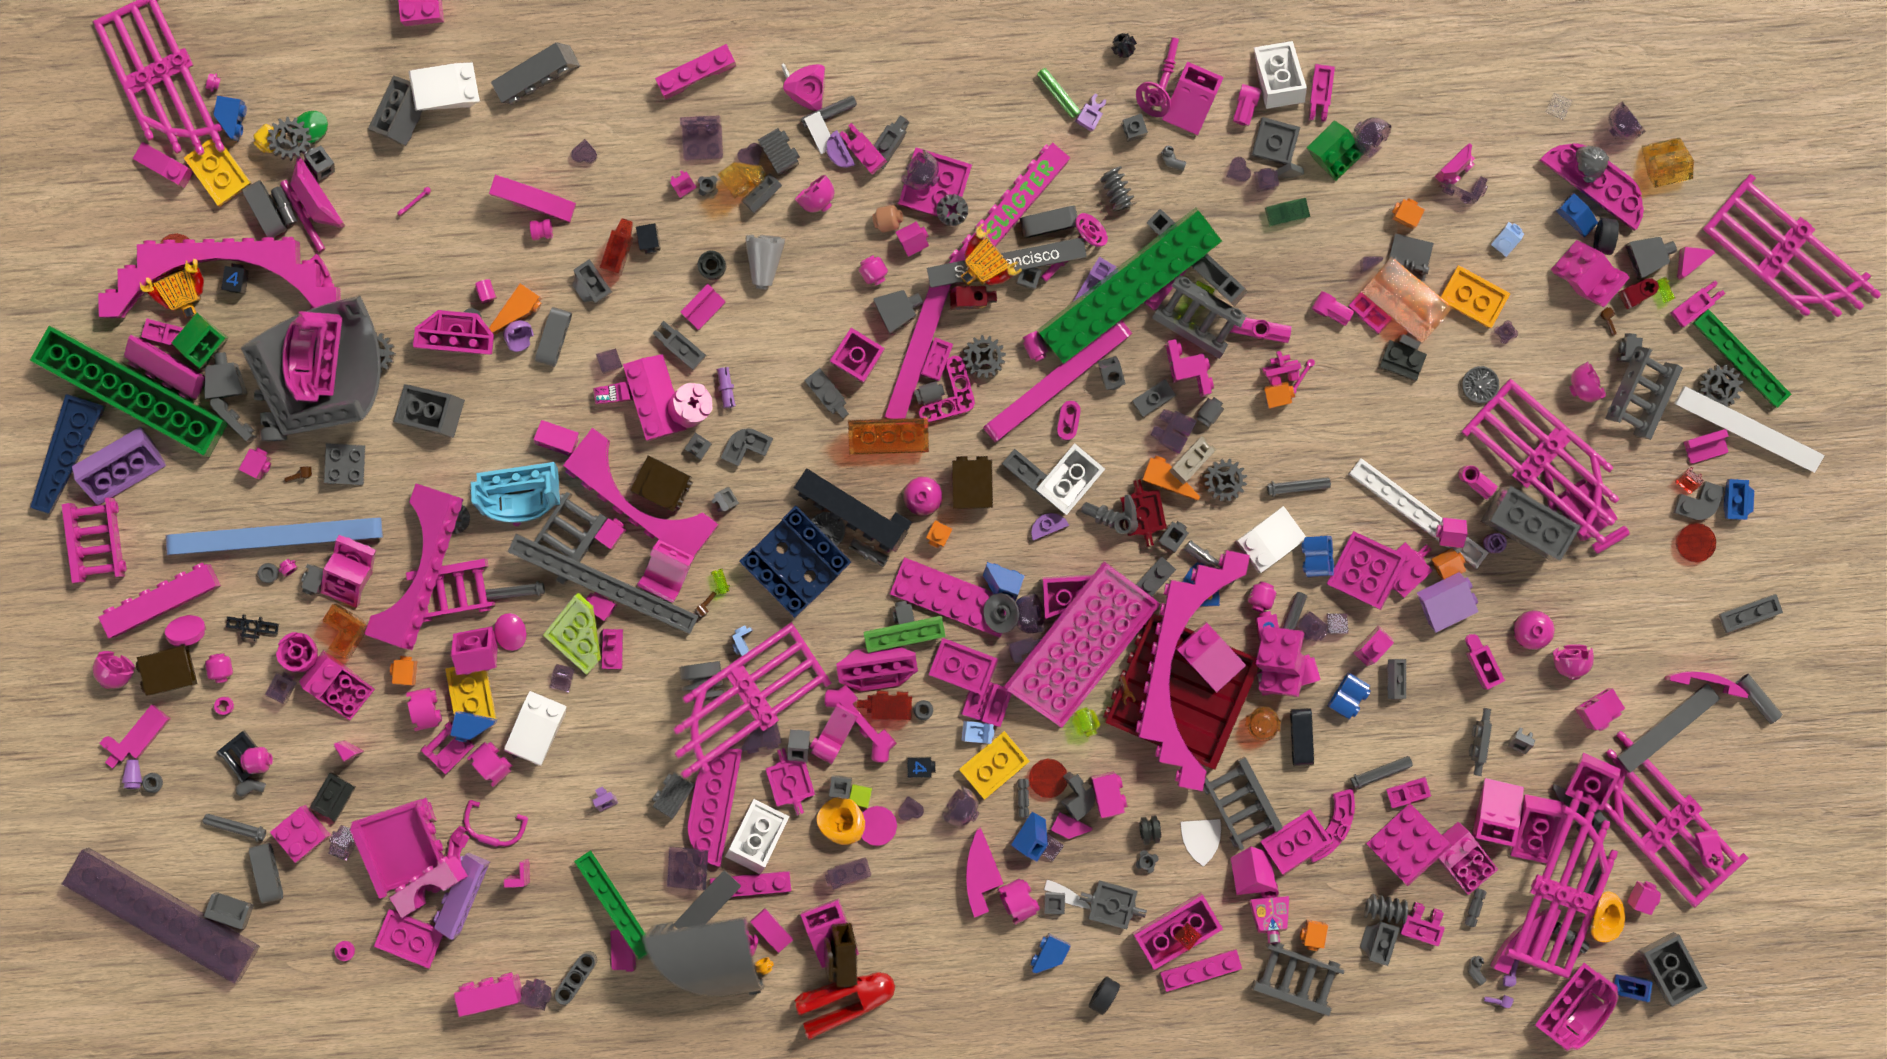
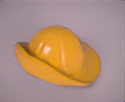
M834 797L827 801L817 814L816 822L821 833L835 843L841 845L855 843L860 840L864 833L865 819L863 813L851 799Z
M1606 891L1601 895L1592 918L1594 922L1591 933L1596 941L1610 942L1618 938L1624 928L1625 910L1623 903L1615 893Z

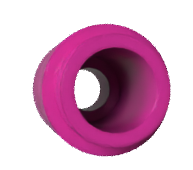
M1037 331L1023 337V344L1030 360L1035 359L1038 362L1047 357L1046 353L1049 351L1042 336Z

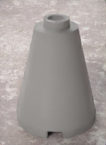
M746 235L745 240L752 284L756 285L757 289H768V286L773 284L785 245V238L781 239V237L760 235L756 238L754 235Z

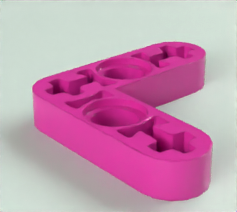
M951 356L946 363L955 396L922 406L919 411L922 421L927 423L969 412L974 408V396L965 364L961 357ZM956 359L957 362L961 363L958 366L959 373L964 371V375H957L953 378L952 374H956L954 367L950 368V364H952V360ZM963 378L966 381L964 389L956 388L955 381L957 379ZM969 390L970 394H966L967 400L972 401L969 404V408H965L964 405L961 406L960 403L963 402L962 395L958 397L957 393ZM947 402L953 406V410L949 414H945L941 410V406ZM934 405H938V411L941 416L937 417V413L931 414L930 419H927L926 416L922 415L926 408L932 411L936 410Z

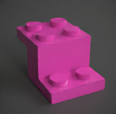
M1578 240L1574 242L1551 269L1555 275L1567 280L1578 295L1603 308L1630 278L1627 273L1613 267L1602 252Z
M1176 339L1167 341L1165 347L1173 383L1196 378L1200 397L1210 395L1212 389H1214L1212 377H1208L1207 371L1210 370L1208 358H1204V354L1180 359L1182 355L1181 344H1177Z
M339 535L335 541L334 553L323 569L320 593L357 608L361 600L362 590L373 572L376 550Z
M1264 626L1256 665L1263 671L1259 686L1260 692L1299 697L1307 660L1300 653L1304 637L1303 631Z

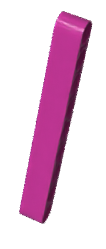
M1121 319L993 418L983 429L996 443L1133 333Z

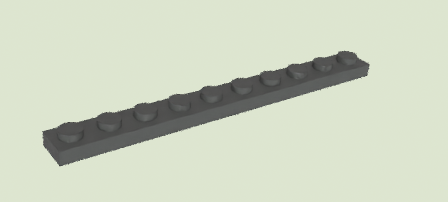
M515 534L508 549L510 554L691 634L697 621L698 615L521 535Z

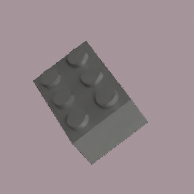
M1672 932L1638 950L1666 1004L1673 1007L1707 989L1679 934Z

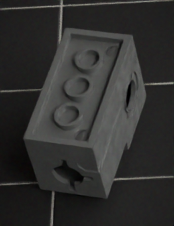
M1512 486L1499 488L1480 521L1549 561H1561L1581 527Z

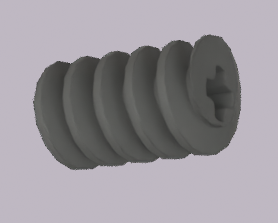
M1122 166L1109 170L1100 178L1101 182H1107L1103 188L1110 189L1106 193L1108 197H1112L1109 200L1110 204H1116L1112 208L1113 211H1122L1137 203L1130 202L1134 195H1127L1131 188H1124L1128 181H1121L1125 173L1118 174Z
M1371 894L1366 901L1364 918H1367L1368 914L1371 913L1372 919H1375L1378 914L1380 921L1383 920L1384 916H1387L1388 922L1394 917L1396 924L1402 919L1403 925H1405L1408 916L1407 900L1403 899L1400 903L1399 899L1395 898L1392 902L1391 897H1386L1384 901L1382 895H1379L1376 899V895Z

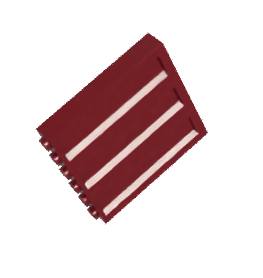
M1154 613L1144 624L1143 633H1138L1134 642L1137 647L1134 653L1130 652L1126 663H1129L1126 671L1122 670L1120 677H1125L1127 687L1133 693L1135 702L1133 703L1132 697L1129 696L1125 700L1127 705L1124 704L1122 699L1124 692L1122 684H1120L1119 689L1115 688L1112 693L1111 699L1113 703L1111 707L1107 706L1103 714V718H1106L1105 723L1137 737L1139 735L1136 732L1137 722L1142 720L1143 713H1140L1141 702L1146 700L1147 693H1144V686L1146 681L1149 682L1151 675L1148 673L1149 662H1153L1155 655L1151 654L1153 643L1158 641L1159 636L1155 634L1157 623L1162 621V617ZM1185 627L1177 641L1176 648L1194 631ZM1230 647L1246 666L1216 692L1175 648L1170 668L1169 692L1171 709L1177 729L1188 750L1198 763L1216 770L1259 669L1256 665L1257 658ZM1142 738L1153 744L1161 745L1160 741Z

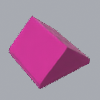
M1249 847L1231 857L1237 895L1276 891L1272 861L1266 851Z

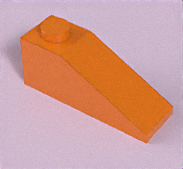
M520 283L489 329L495 335L506 329L511 322L523 320L533 312L536 313L542 305L540 302L542 298Z
M1156 455L1154 458H1149L1141 481L1196 501L1199 500L1200 496L1187 482L1183 485L1169 471L1172 466L1165 463L1166 459Z

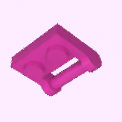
M450 721L445 724V728L427 746L424 745L421 748V751L445 775L475 747L469 739H467V742H461L454 738L438 755L433 752L451 733L453 723Z

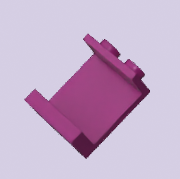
M658 540L650 553L652 556L637 586L643 588L646 592H651L661 597L665 601L673 603L680 593L694 556Z

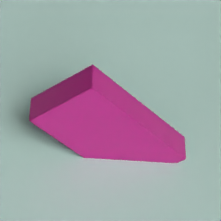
M1059 812L1051 831L1070 839L1090 832L1093 828Z

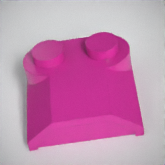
M1468 143L1434 177L1446 186L1449 184L1453 186L1460 180L1459 174L1463 170L1467 173L1475 165L1472 162L1475 159L1471 155L1472 145Z

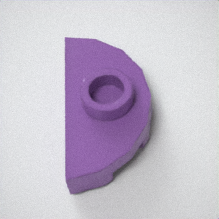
M836 130L827 141L826 150L828 157L839 167L849 168L855 166L839 132Z
M1044 514L1033 524L1032 539L1036 540L1067 527L1069 524L1059 514Z

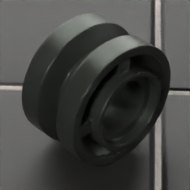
M706 251L698 259V270L706 279L716 280L724 275L726 261L719 252ZM711 260L717 262V267L714 270L707 269V263Z
M1157 815L1151 816L1150 820L1146 817H1141L1139 828L1144 845L1150 844L1151 840L1155 844L1160 843L1161 827Z

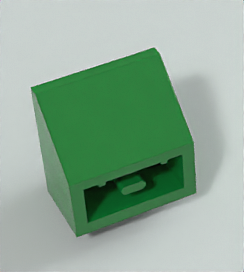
M1335 120L1306 147L1313 159L1335 181L1364 155L1349 129Z
M197 312L171 343L187 359L201 369L205 367L214 354L222 347L228 337Z

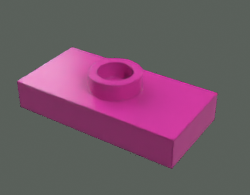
M935 337L921 375L940 381L953 344Z

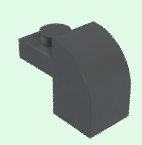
M1068 772L1063 777L1073 792L1061 802L1071 817L1078 821L1094 806L1095 791L1090 784L1084 783L1078 774L1074 775Z

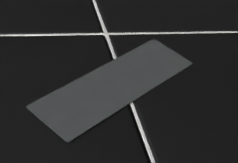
M723 870L674 923V926L680 929L707 924L737 892L741 885Z

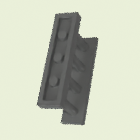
M1178 275L1172 285L1176 289L1167 306L1159 305L1152 319L1220 359L1228 346L1224 340L1234 325L1242 326L1247 315L1195 285L1188 278ZM1185 294L1192 298L1193 301L1184 316H1181L1174 312L1173 309L1181 296ZM1201 304L1210 309V312L1202 325L1198 326L1190 320ZM1218 314L1228 321L1216 337L1207 330Z
M1637 346L1605 419L1618 423L1624 420L1636 427L1633 435L1651 440L1683 367L1667 362L1662 365L1649 358L1652 349ZM1646 365L1660 373L1656 383L1641 376ZM1638 383L1652 391L1648 401L1633 394ZM1630 401L1644 409L1640 419L1625 412Z
M566 492L565 495L563 493L560 495V504L556 507L534 542L540 544L544 540L569 558L581 562L596 539L594 537L608 518L603 514H599V516L591 515L571 502L569 499L572 494ZM564 507L589 522L591 528L587 533H582L558 517ZM556 524L579 539L580 545L578 548L571 549L549 535L548 531L552 525ZM559 576L557 581L566 585L568 579Z
M1244 756L1237 760L1239 765L1236 766V769L1211 782L1205 777L1203 786L1206 795L1210 794L1232 835L1229 837L1234 848L1238 847L1240 850L1245 849L1241 842L1267 828H1273L1276 832L1283 829L1247 758ZM1240 775L1246 776L1248 780L1246 786L1220 800L1218 799L1213 789ZM1248 793H1255L1258 799L1255 801V804L1230 817L1227 816L1223 809L1225 805ZM1259 810L1260 812L1264 810L1267 816L1264 819L1265 821L1237 835L1232 824Z
M1267 942L1266 947L1272 951L1263 978L1259 981L1254 980L1252 989L1330 1016L1332 1008L1327 1005L1328 1002L1326 1000L1336 972L1344 974L1345 970L1340 968L1341 964L1329 960V963L1285 949L1282 943L1268 944ZM1279 953H1283L1291 957L1282 984L1276 988L1271 986L1270 979ZM1298 959L1309 962V966L1300 992L1294 994L1290 992L1289 985ZM1320 966L1328 969L1320 996L1314 1001L1308 999L1309 995L1307 994L1316 968Z

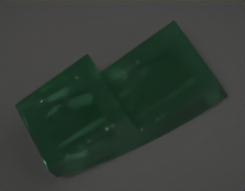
M1306 198L1265 207L1269 227L1311 217Z

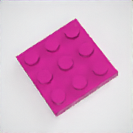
M915 147L898 205L938 217L937 205L943 197L951 194L963 197L972 164ZM958 203L952 207L946 205L949 209L947 217L952 213H958L956 211Z
M1353 531L1334 568V576H1330L1327 585L1382 610L1408 557Z
M1408 804L1366 843L1407 886L1452 846L1411 804Z

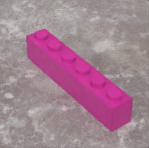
M197 564L192 567L193 571L187 574L184 571L175 575V580L160 582L156 585V589L152 591L150 589L144 590L139 593L140 597L134 600L128 598L122 601L121 606L117 608L112 606L103 611L104 614L98 618L107 637L115 638L220 587V582L211 564Z

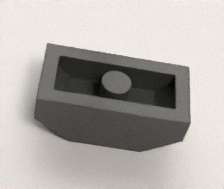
M590 259L573 270L575 277L572 286L583 302L593 301L597 303L613 293Z
M1384 922L1366 926L1360 947L1366 952L1368 960L1389 966L1399 927Z

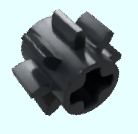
M1121 33L1113 39L1112 43L1114 46L1111 49L1115 55L1118 54L1119 58H1127L1133 55L1136 50L1134 45L1137 43L1133 36L1130 37L1128 33Z

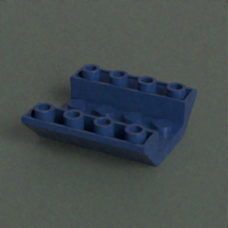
M796 505L782 518L780 523L739 561L794 618L810 605L851 563ZM780 542H785L788 545L786 553L781 554L777 551V545ZM808 570H812L816 574V578L812 582H808L805 579V573Z

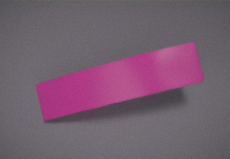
M498 175L494 176L489 191L491 196L510 201L516 206L567 222H571L576 203Z
M981 827L976 829L972 839L966 870L967 892L974 918L989 912L982 893L1004 884Z
M1548 909L1535 915L1521 953L1528 956L1531 955ZM1557 909L1549 932L1539 954V960H1541L1545 948L1548 944L1550 936L1558 920V917L1561 912L1560 909ZM1523 923L1503 942L1490 965L1492 968L1509 975L1515 959L1505 956V950L1507 948L1513 950Z

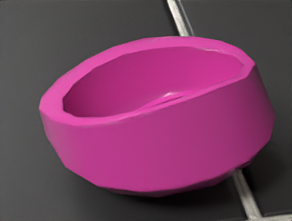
M507 613L501 615L495 623L494 633L497 642L504 649L513 651L524 645L527 633L521 618L515 614Z

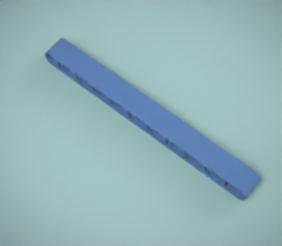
M381 518L165 535L167 555L335 542L339 535L352 540L383 538Z

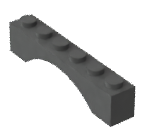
M1161 209L1147 222L1148 226L1157 235H1160L1175 223ZM1208 254L1191 265L1234 307L1248 293L1231 274Z

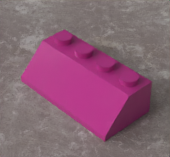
M133 335L128 337L124 357L129 360V365L136 369H139V367L145 369L146 375L153 379H156V377L163 380L161 384L169 389L175 387L180 390L178 394L188 400L190 397L198 398L205 386L204 375L144 339Z
M663 354L623 364L646 440L652 441L686 430V427H683V425L675 423L668 412V403L675 392Z

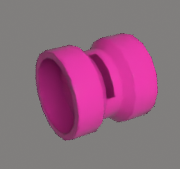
M544 219L542 222L530 221V232L533 241L543 237L546 239L553 238L550 219Z

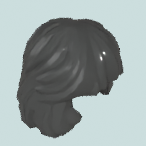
M1589 145L1580 147L1576 151L1579 171H1583L1586 175L1583 177L1584 181L1590 183L1600 178L1605 172L1609 161V156L1599 147Z

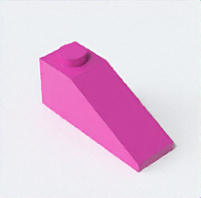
M144 142L141 143L132 158L183 188L186 187L194 173L192 169Z

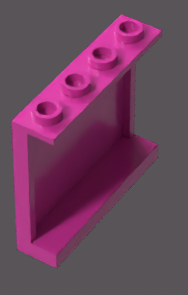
M420 799L351 823V834L379 899L386 897L389 890L398 888L403 884H409L408 881L417 875L422 877L424 870L431 866L437 867L436 862L444 858L442 842L440 839L437 840L435 825L433 822H429L427 806L422 805Z

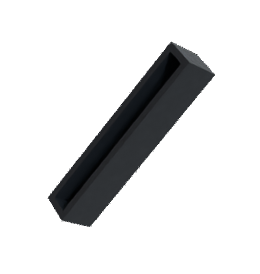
M808 468L805 469L794 489L799 491L797 493L798 496L806 501L808 498L815 501L813 505L822 511L825 508L831 511V517L838 521L841 518L847 521L846 526L855 532L857 529L863 531V537L871 542L874 539L880 542L879 547L888 553L890 550L896 552L908 534V531Z

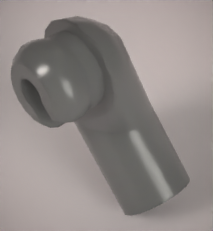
M1165 146L1162 150V158L1168 167L1184 171L1186 161L1176 159L1173 147Z
M249 778L237 785L236 793L240 797L245 796L252 790L263 793L266 783Z
M1473 956L1469 962L1468 973L1481 986L1487 981L1480 972L1484 959L1481 956Z

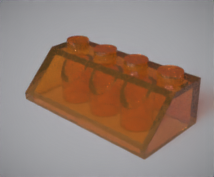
M1392 257L1382 266L1362 291L1365 296L1422 343L1452 309L1447 302Z
M928 418L848 420L849 455L929 452Z

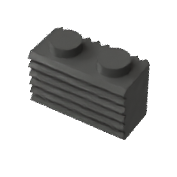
M779 128L758 139V142L780 176L799 165L797 159L800 156L794 147L792 149L789 147L787 142L790 139L784 130L780 132Z
M674 772L673 775L668 774L663 782L666 786L662 792L658 790L652 799L655 802L653 807L671 819L676 816L695 786L694 783L683 778L677 772Z

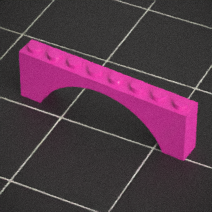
M591 428L563 466L567 468L565 472L574 479L577 476L583 480L581 484L588 490L592 488L598 492L596 496L605 503L609 500L614 504L612 508L621 515L623 512L629 516L628 521L636 527L640 524L645 528L644 533L652 539L657 537L659 540L695 558L719 527V524L703 512L686 519L666 520L652 517L635 508L621 494L613 480L608 457L610 440L596 429Z
M417 483L415 484L409 502L414 507L422 527L423 552L416 577L403 597L387 610L370 616L365 635L401 648L413 650L464 499Z

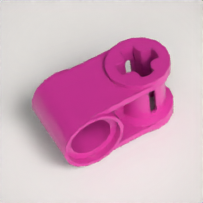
M1713 829L1696 833L1695 840L1702 864L1709 869L1721 867L1724 857L1717 830ZM1716 857V861H1713V863L1709 862L1710 858Z

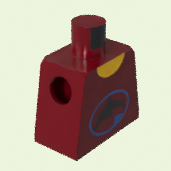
M956 286L949 291L950 310L982 309L987 306V303H997V292L987 291L986 286Z

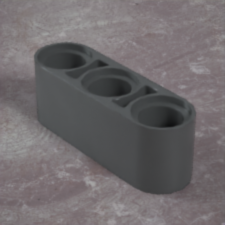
M261 180L242 189L267 237L274 238L288 230Z
M1068 206L1020 218L1024 238L1077 227L1076 218L1078 215L1076 206Z
M556 307L551 308L536 353V362L552 367L556 366L571 321L572 312Z
M271 843L250 847L249 855L260 901L264 904L283 899V889Z
M586 951L577 959L556 990L555 999L558 1003L562 1005L568 1004L575 997L597 964V956L594 952ZM583 957H590L592 965L586 966L583 963ZM578 973L581 976V981L574 982L571 975ZM561 990H567L570 993V997L568 999L562 998L560 995Z

